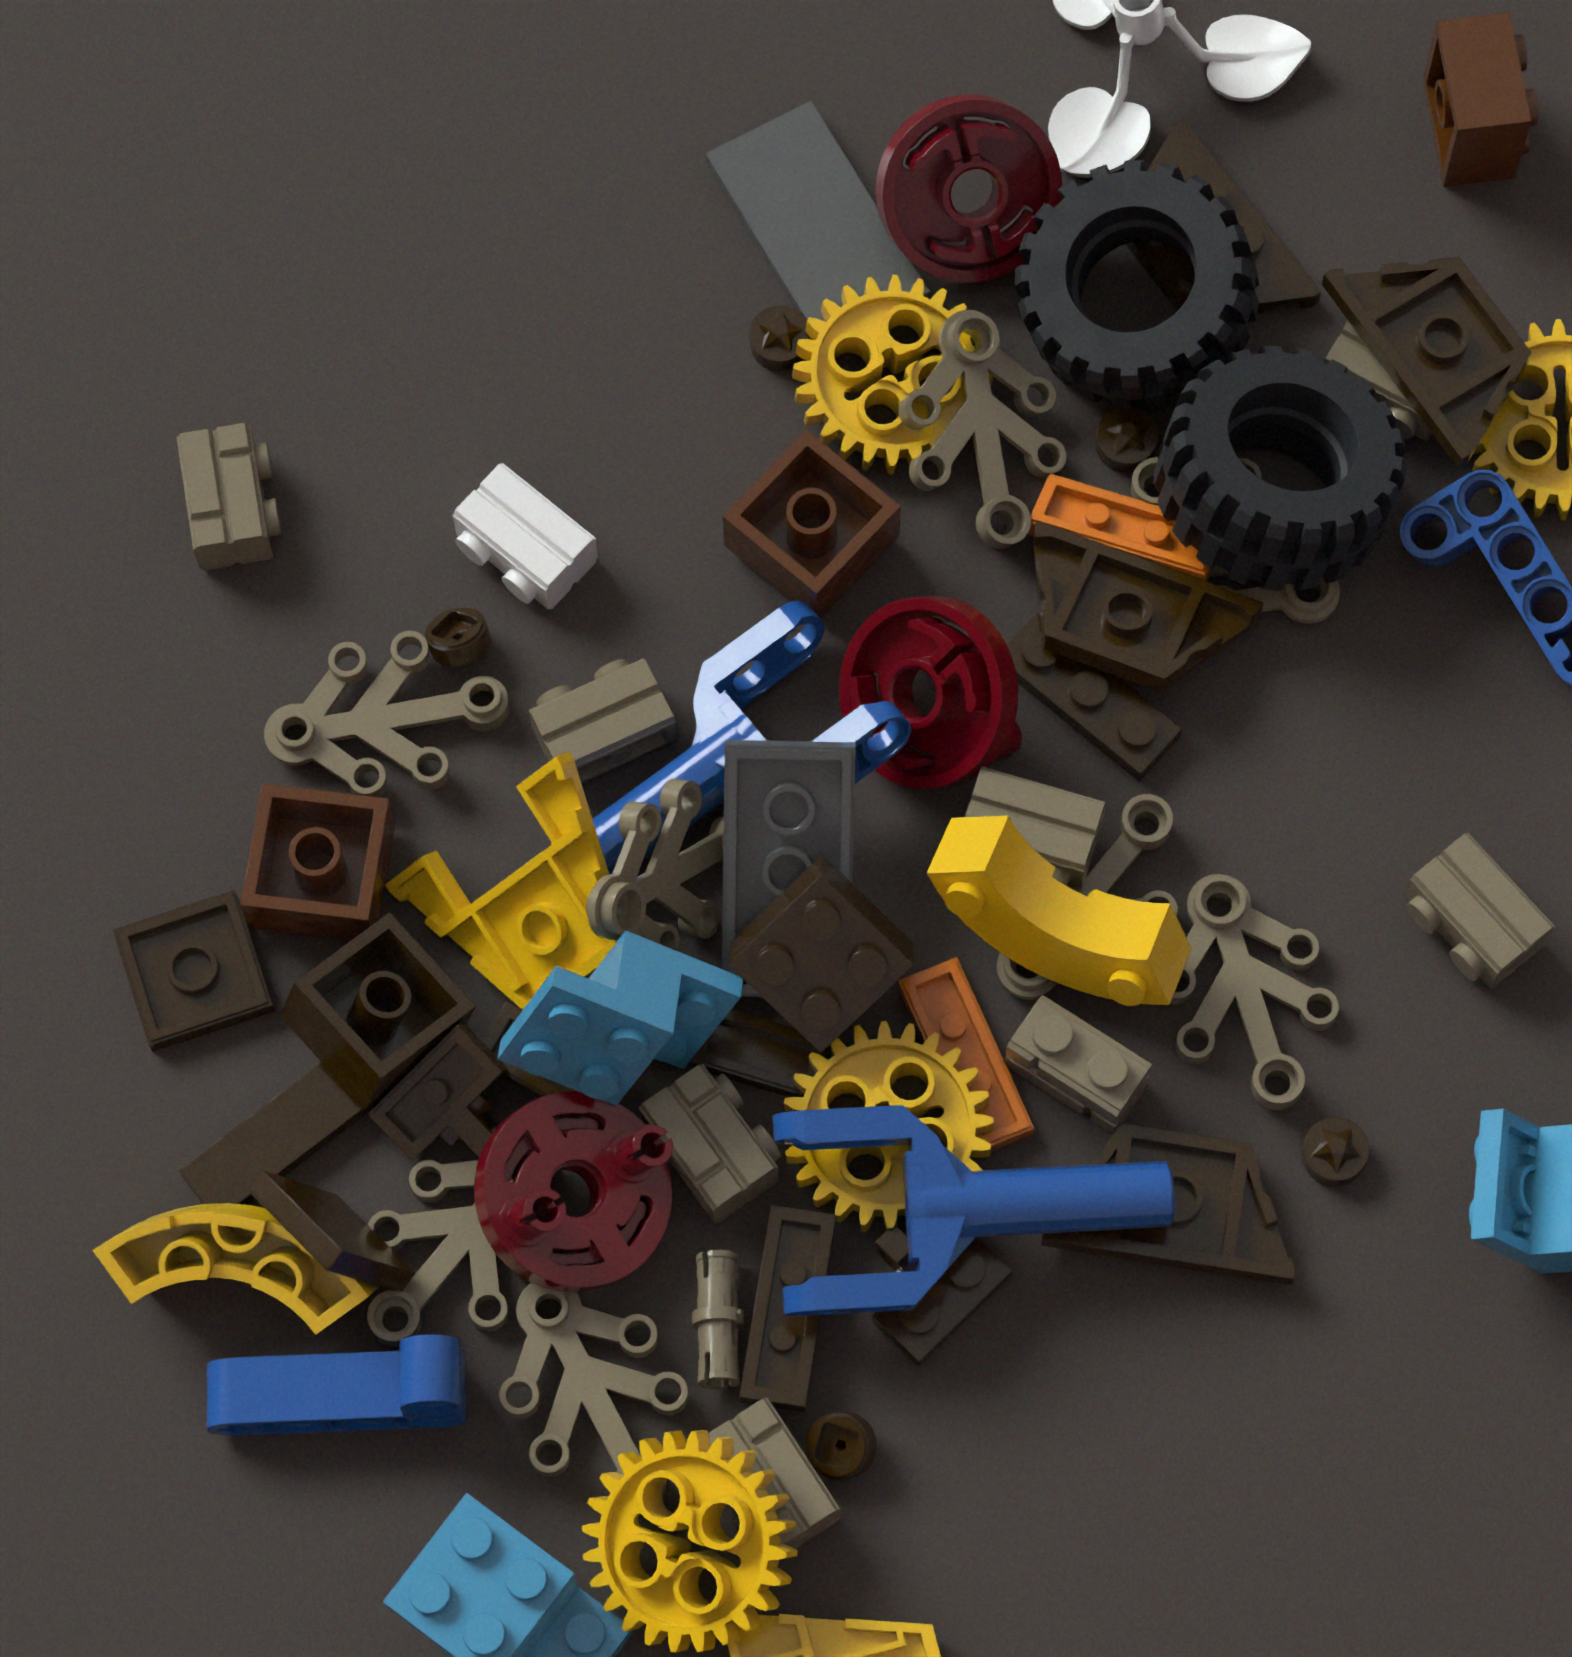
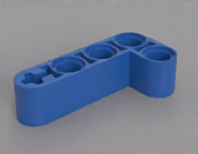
M1476 470L1440 490L1406 513L1400 524V538L1406 550L1420 564L1427 567H1441L1479 546L1555 672L1572 689V671L1568 672V668L1572 667V654L1562 638L1572 633V587L1503 477L1491 470ZM1483 488L1499 490L1502 494V503L1493 515L1478 517L1471 514L1469 509L1470 500L1478 490ZM1429 521L1445 523L1447 526V537L1439 548L1423 550L1417 547L1416 534L1424 523ZM1526 540L1532 543L1535 548V554L1532 562L1526 568L1510 570L1503 566L1502 553L1511 542ZM1548 593H1559L1565 596L1568 601L1564 617L1552 624L1536 620L1534 607L1537 601ZM1560 639L1554 647L1550 646V641Z
M416 1335L406 1337L400 1340L399 1351L236 1357L217 1359L207 1363V1431L212 1434L246 1436L442 1428L457 1426L466 1421L465 1354L460 1340L448 1335Z

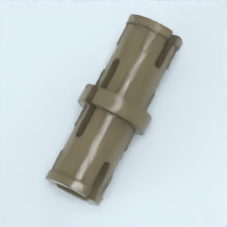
M709 1250L707 1254L700 1252L696 1255L698 1297L697 1309L692 1312V1328L698 1329V1385L707 1389H728L727 1380L731 1387L740 1385L738 1330L744 1327V1311L738 1310V1254L728 1250Z

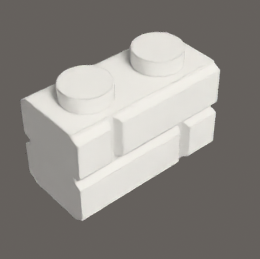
M503 463L496 466L480 483L479 488L473 490L455 509L452 515L456 535L458 536L455 540L458 548L475 564L483 566L489 561L505 575L501 579L504 585L515 597L526 604H529L535 598L548 610L553 609L571 590L572 585L575 582L577 583L592 568L598 558L596 538Z

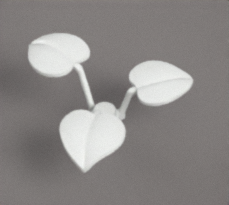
M1053 0L1054 7L1059 16L1068 24L1079 29H1096L1105 24L1113 15L1116 20L1117 31L1120 35L1121 46L1117 87L1113 97L1100 88H1082L1064 96L1052 111L1048 125L1049 140L1057 154L1061 172L1073 177L1091 178L1089 170L1107 164L1111 174L1124 168V161L1135 160L1144 150L1151 132L1150 114L1146 108L1139 104L1124 102L1128 92L1131 53L1134 45L1141 46L1153 42L1162 33L1164 26H1168L1197 61L1209 62L1207 80L1211 88L1223 97L1238 102L1258 101L1278 91L1310 54L1311 41L1296 29L1275 20L1255 15H1232L1214 22L1207 29L1206 46L1208 50L1199 46L1178 21L1174 8H1163L1162 0Z

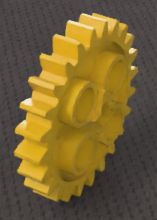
M892 275L888 291H880L875 280L872 277H867L864 295L860 297L850 286L845 285L841 294L843 306L840 307L833 301L825 299L821 307V313L825 321L809 317L806 322L805 331L813 340L798 339L795 354L806 361L794 364L792 378L807 383L796 389L795 402L801 404L813 403L805 412L804 424L810 426L823 422L824 427L820 433L819 440L824 444H828L836 438L842 441L839 456L844 460L855 450L863 453L862 470L868 471L876 457L884 458L888 475H893L899 458H906L910 466L915 457L932 448L966 399L961 374L950 388V392L941 399V413L934 423L922 430H913L904 425L900 419L899 404L901 400L914 390L921 388L919 382L928 378L943 355L941 352L940 356L934 355L922 360L920 359L924 353L936 348L940 350L938 337L943 323L956 312L967 309L964 303L949 311L943 306L947 290L944 288L936 292L931 299L924 297V282L920 278L914 283L911 291L906 292L901 289L898 275ZM896 326H909L919 334L920 339L912 344H901L892 338L889 331ZM961 333L959 341L962 347L968 352H974L973 338L966 333ZM844 353H855L862 357L867 366L860 371L849 372L840 368L835 358ZM888 367L893 374L905 370L903 381L898 382L893 375H888L881 379L883 368ZM989 374V380L991 385L993 376ZM866 389L860 397L852 401L846 400L844 397L846 393H855ZM913 400V413L920 419H926L928 416L926 405L920 400ZM876 404L885 405L893 410L897 419L892 423L877 424L870 420L865 410Z
M1556 319L1551 336L1544 337L1535 322L1530 324L1528 341L1525 344L1532 353L1527 366L1516 384L1523 381L1534 382L1543 389L1545 394L1539 399L1525 400L1517 396L1512 389L1473 453H1482V455L1474 462L1472 472L1476 470H1491L1500 474L1513 490L1520 504L1526 497L1534 500V517L1540 518L1547 503L1556 504L1560 519L1566 520L1570 504L1572 503V335H1566L1562 320ZM1557 368H1561L1565 372L1564 415L1566 421L1570 422L1565 440L1568 469L1566 471H1561L1557 468V420L1555 417H1552L1556 402L1553 371ZM1524 440H1534L1543 445L1547 454L1535 460L1525 459L1517 453L1514 446ZM1489 488V493L1492 495L1500 492L1497 489Z
M881 1021L877 1039L871 1040L868 1039L860 1025L854 1026V1045L846 1047L840 1039L836 1038L830 1044L833 1057L829 1060L814 1052L809 1054V1063L816 1072L815 1076L811 1077L795 1073L793 1077L794 1084L804 1094V1097H788L784 1100L786 1112L829 1109L830 1103L842 1094L858 1096L863 1100L865 1107L903 1105L917 1118L926 1114L930 1109L941 1108L944 1111L941 1117L919 1118V1120L944 1142L946 1148L971 1171H983L971 1160L972 1157L985 1158L991 1155L992 1145L984 1139L976 1137V1134H985L992 1131L994 1119L987 1115L975 1114V1112L989 1104V1092H969V1088L979 1078V1071L976 1067L960 1072L956 1070L962 1058V1050L959 1047L950 1050L943 1056L938 1054L940 1034L936 1032L929 1036L923 1045L916 1043L914 1024L909 1023L904 1029L901 1038L897 1039L892 1038L887 1021ZM909 1075L919 1077L925 1082L927 1090L921 1097L915 1100L900 1099L891 1089L897 1079ZM908 1145L805 1151L791 1146L785 1151L788 1164H807L796 1175V1183L799 1188L814 1183L819 1184L813 1196V1205L819 1208L832 1199L837 1201L835 1208L836 1222L841 1223L854 1210L860 1213L861 1231L867 1232L875 1216L884 1218L886 1230L894 1229V1226L897 1227L898 1216H905L902 1157L908 1151ZM863 1154L876 1156L884 1165L883 1171L871 1180L857 1179L848 1171L849 1163L855 1157Z
M681 1430L664 1432L663 1446L656 1438L640 1440L641 1457L634 1452L620 1453L617 1456L624 1475L617 1472L602 1473L599 1477L603 1485L610 1492V1495L589 1498L587 1502L595 1511L601 1514L600 1522L582 1526V1532L598 1538L599 1546L582 1554L583 1560L601 1562L603 1569L602 1572L589 1582L591 1588L610 1586L613 1593L605 1602L603 1609L605 1612L624 1607L628 1610L622 1625V1629L625 1632L637 1630L646 1624V1645L651 1646L662 1643L667 1635L670 1652L675 1653L687 1650L691 1640L697 1652L714 1649L716 1637L723 1646L739 1641L738 1626L745 1631L755 1630L762 1626L759 1615L754 1607L769 1611L777 1609L780 1605L776 1597L769 1590V1587L791 1583L792 1578L777 1566L779 1560L797 1556L798 1550L782 1544L780 1534L791 1531L797 1527L796 1521L778 1519L776 1510L782 1507L790 1498L788 1494L769 1496L766 1488L772 1482L776 1473L773 1469L756 1473L751 1472L757 1454L754 1450L741 1451L732 1458L734 1438L718 1437L711 1447L707 1430L691 1431L687 1442ZM668 1479L675 1483L680 1494L679 1506L675 1513L667 1510L662 1499L663 1486ZM727 1504L734 1508L740 1521L739 1531L734 1539L727 1536L721 1526V1513ZM642 1514L648 1521L666 1531L673 1532L689 1529L688 1539L691 1542L711 1549L726 1550L739 1556L741 1564L739 1567H736L734 1563L720 1556L721 1554L711 1550L690 1552L691 1543L677 1535L673 1536L666 1532L652 1531L642 1527L638 1523V1517ZM645 1543L652 1546L657 1555V1569L652 1577L645 1573L640 1563V1551ZM704 1568L710 1571L716 1579L717 1592L712 1602H709L702 1596L698 1586L699 1575Z

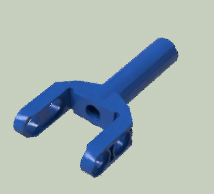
M793 601L779 607L702 663L693 698L697 728L692 747L592 819L609 875L614 871L625 842V838L619 830V816L622 808L628 802L636 801L654 804L661 813L660 831L657 837L649 842L643 860L653 854L667 817L660 807V794L668 780L675 778L694 781L701 789V807L697 815L691 819L689 827L724 802L725 740L766 741L741 709L811 659L823 637L824 623L806 602ZM806 624L800 633L785 642L789 633L799 625ZM755 661L748 671L734 678L746 664ZM882 701L862 704L812 740V742H856V784L904 747L910 737L911 725L892 702ZM888 722L883 731L869 738L879 726Z
M903 1105L782 1112L772 1116L774 1143L791 1144L802 1151L908 1145V1151L902 1157L908 1262L909 1264L915 1263L916 1271L812 1277L800 1285L783 1287V1311L786 1316L912 1310L975 1237L1170 1227L1174 1219V1182L1172 1171L1168 1167L1167 1161L971 1171L942 1145L939 1137Z

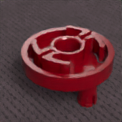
M963 94L942 98L928 104L911 115L899 127L882 155L876 178L875 195L879 216L888 236L911 262L938 278L954 282L973 283L1000 277L1024 263L1019 253L1024 234L1029 232L1037 234L1039 229L1033 217L1044 203H1048L1055 208L1061 202L1058 189L1062 187V174L1057 154L1050 140L1031 118L1000 99L978 94ZM964 117H982L990 120H999L1005 122L1008 125V127L999 122L991 123L983 120H965ZM934 127H936V130H935V131H933L931 134H929L924 140H922V141L920 142V144H919L915 149H913V150H911V151L909 152V154H908L907 157H906V161H905V164H906L909 168L904 167V166H903V161H904V157H905L906 153L908 152V150L911 149L912 147H914V146L916 145V143H917L927 132H929L931 129H933ZM980 169L986 171L992 181V190L985 204L972 212L956 210L951 200V190L956 179L969 170ZM1024 205L1030 208V211L1024 209L1020 216L1007 229L1000 233V229H1002L1008 223H1010L1018 215V213L1021 211ZM929 236L947 242H963L964 237L966 240L964 245H949L931 239L927 244L931 251L925 247V241Z
M944 596L904 598L891 602L875 611L856 631L846 650L840 673L839 697L842 717L844 718L862 704L879 702L876 676H874L876 672L878 673L881 700L892 702L910 722L911 733L908 742L925 753L935 755L936 759L935 766L932 768L928 767L933 764V757L923 755L905 744L899 752L875 769L881 776L899 785L916 789L952 786L973 779L979 775L982 767L988 768L997 758L1013 756L1012 750L1015 752L1020 749L1022 732L1019 725L1015 722L1019 690L1013 658L1000 632L977 609L965 602ZM935 615H936V616H940V617L943 618L945 621L951 622V623H953V624L959 626V627L962 628L964 631H966L969 636L967 637L964 633H962V632H961L960 630H958L957 628H955V627H953V626H951V625H949V624H946L943 620H941V619H939V618H934L933 616H935ZM920 669L931 677L936 688L935 705L927 716H924L918 710L912 694L913 682ZM888 722L879 726L869 738L883 731Z
M578 1091L553 1093L526 1104L509 1115L493 1131L484 1145L476 1167L474 1179L475 1208L480 1226L488 1243L498 1257L519 1276L535 1285L555 1291L585 1292L595 1290L629 1275L651 1256L667 1228L672 1206V1184L667 1164L673 1152L672 1138L661 1143L658 1138L668 1133L665 1128L655 1124L645 1125L633 1112L618 1103L615 1106L602 1100L588 1097ZM562 1115H591L600 1120L602 1127L601 1130H597L599 1122L590 1117H582L580 1119L562 1118L554 1120L553 1117ZM521 1158H524V1161L521 1163L520 1167L518 1168L515 1174L513 1182H510L518 1162L521 1160ZM557 1171H572L586 1182L590 1192V1203L583 1216L566 1215L565 1203L558 1206L554 1203V1200L561 1197L558 1192L550 1189L551 1179ZM640 1197L645 1198L649 1206L647 1217L641 1224V1227L637 1235L628 1246L627 1242L633 1236L640 1220H642L646 1214V1203L643 1201H639ZM552 1250L578 1251V1254H557L552 1253Z

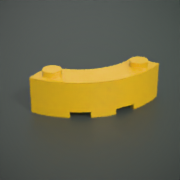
M1009 815L951 818L929 866L927 875L937 892L944 899L946 907L979 937L1026 969L1069 988L1098 997L1112 999L1125 1006H1137L1139 1004L1170 1005L1192 949L1170 903L1135 901L1114 896L1097 889L1091 891L1087 897L1053 878L1056 867L1030 846L1017 830Z
M220 1203L174 1209L139 1222L92 1250L131 1304L160 1288L180 1282L206 1280L208 1278L232 1279L249 1283L252 1288L263 1291L278 1299L304 1320L315 1335L365 1300L380 1287L326 1271L265 1208L252 1205Z

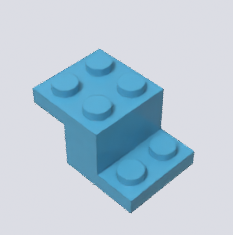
M625 930L589 979L555 966L502 1037L497 1060L523 1069L532 1075L541 1076L584 1093L588 1097L617 1106L653 1059L666 1062L681 1069L685 1068L741 998L743 978Z
M1505 1109L1481 1111L1479 1136L1474 1145V1155L1477 1163L1474 1199L1469 1208L1471 1239L1541 1274L1572 1272V1124L1538 1127Z
M468 1493L463 1496L383 1600L386 1608L438 1646L443 1657H615L634 1632L633 1630L625 1632L622 1629V1619L611 1611L605 1612L602 1604L580 1589L574 1572Z

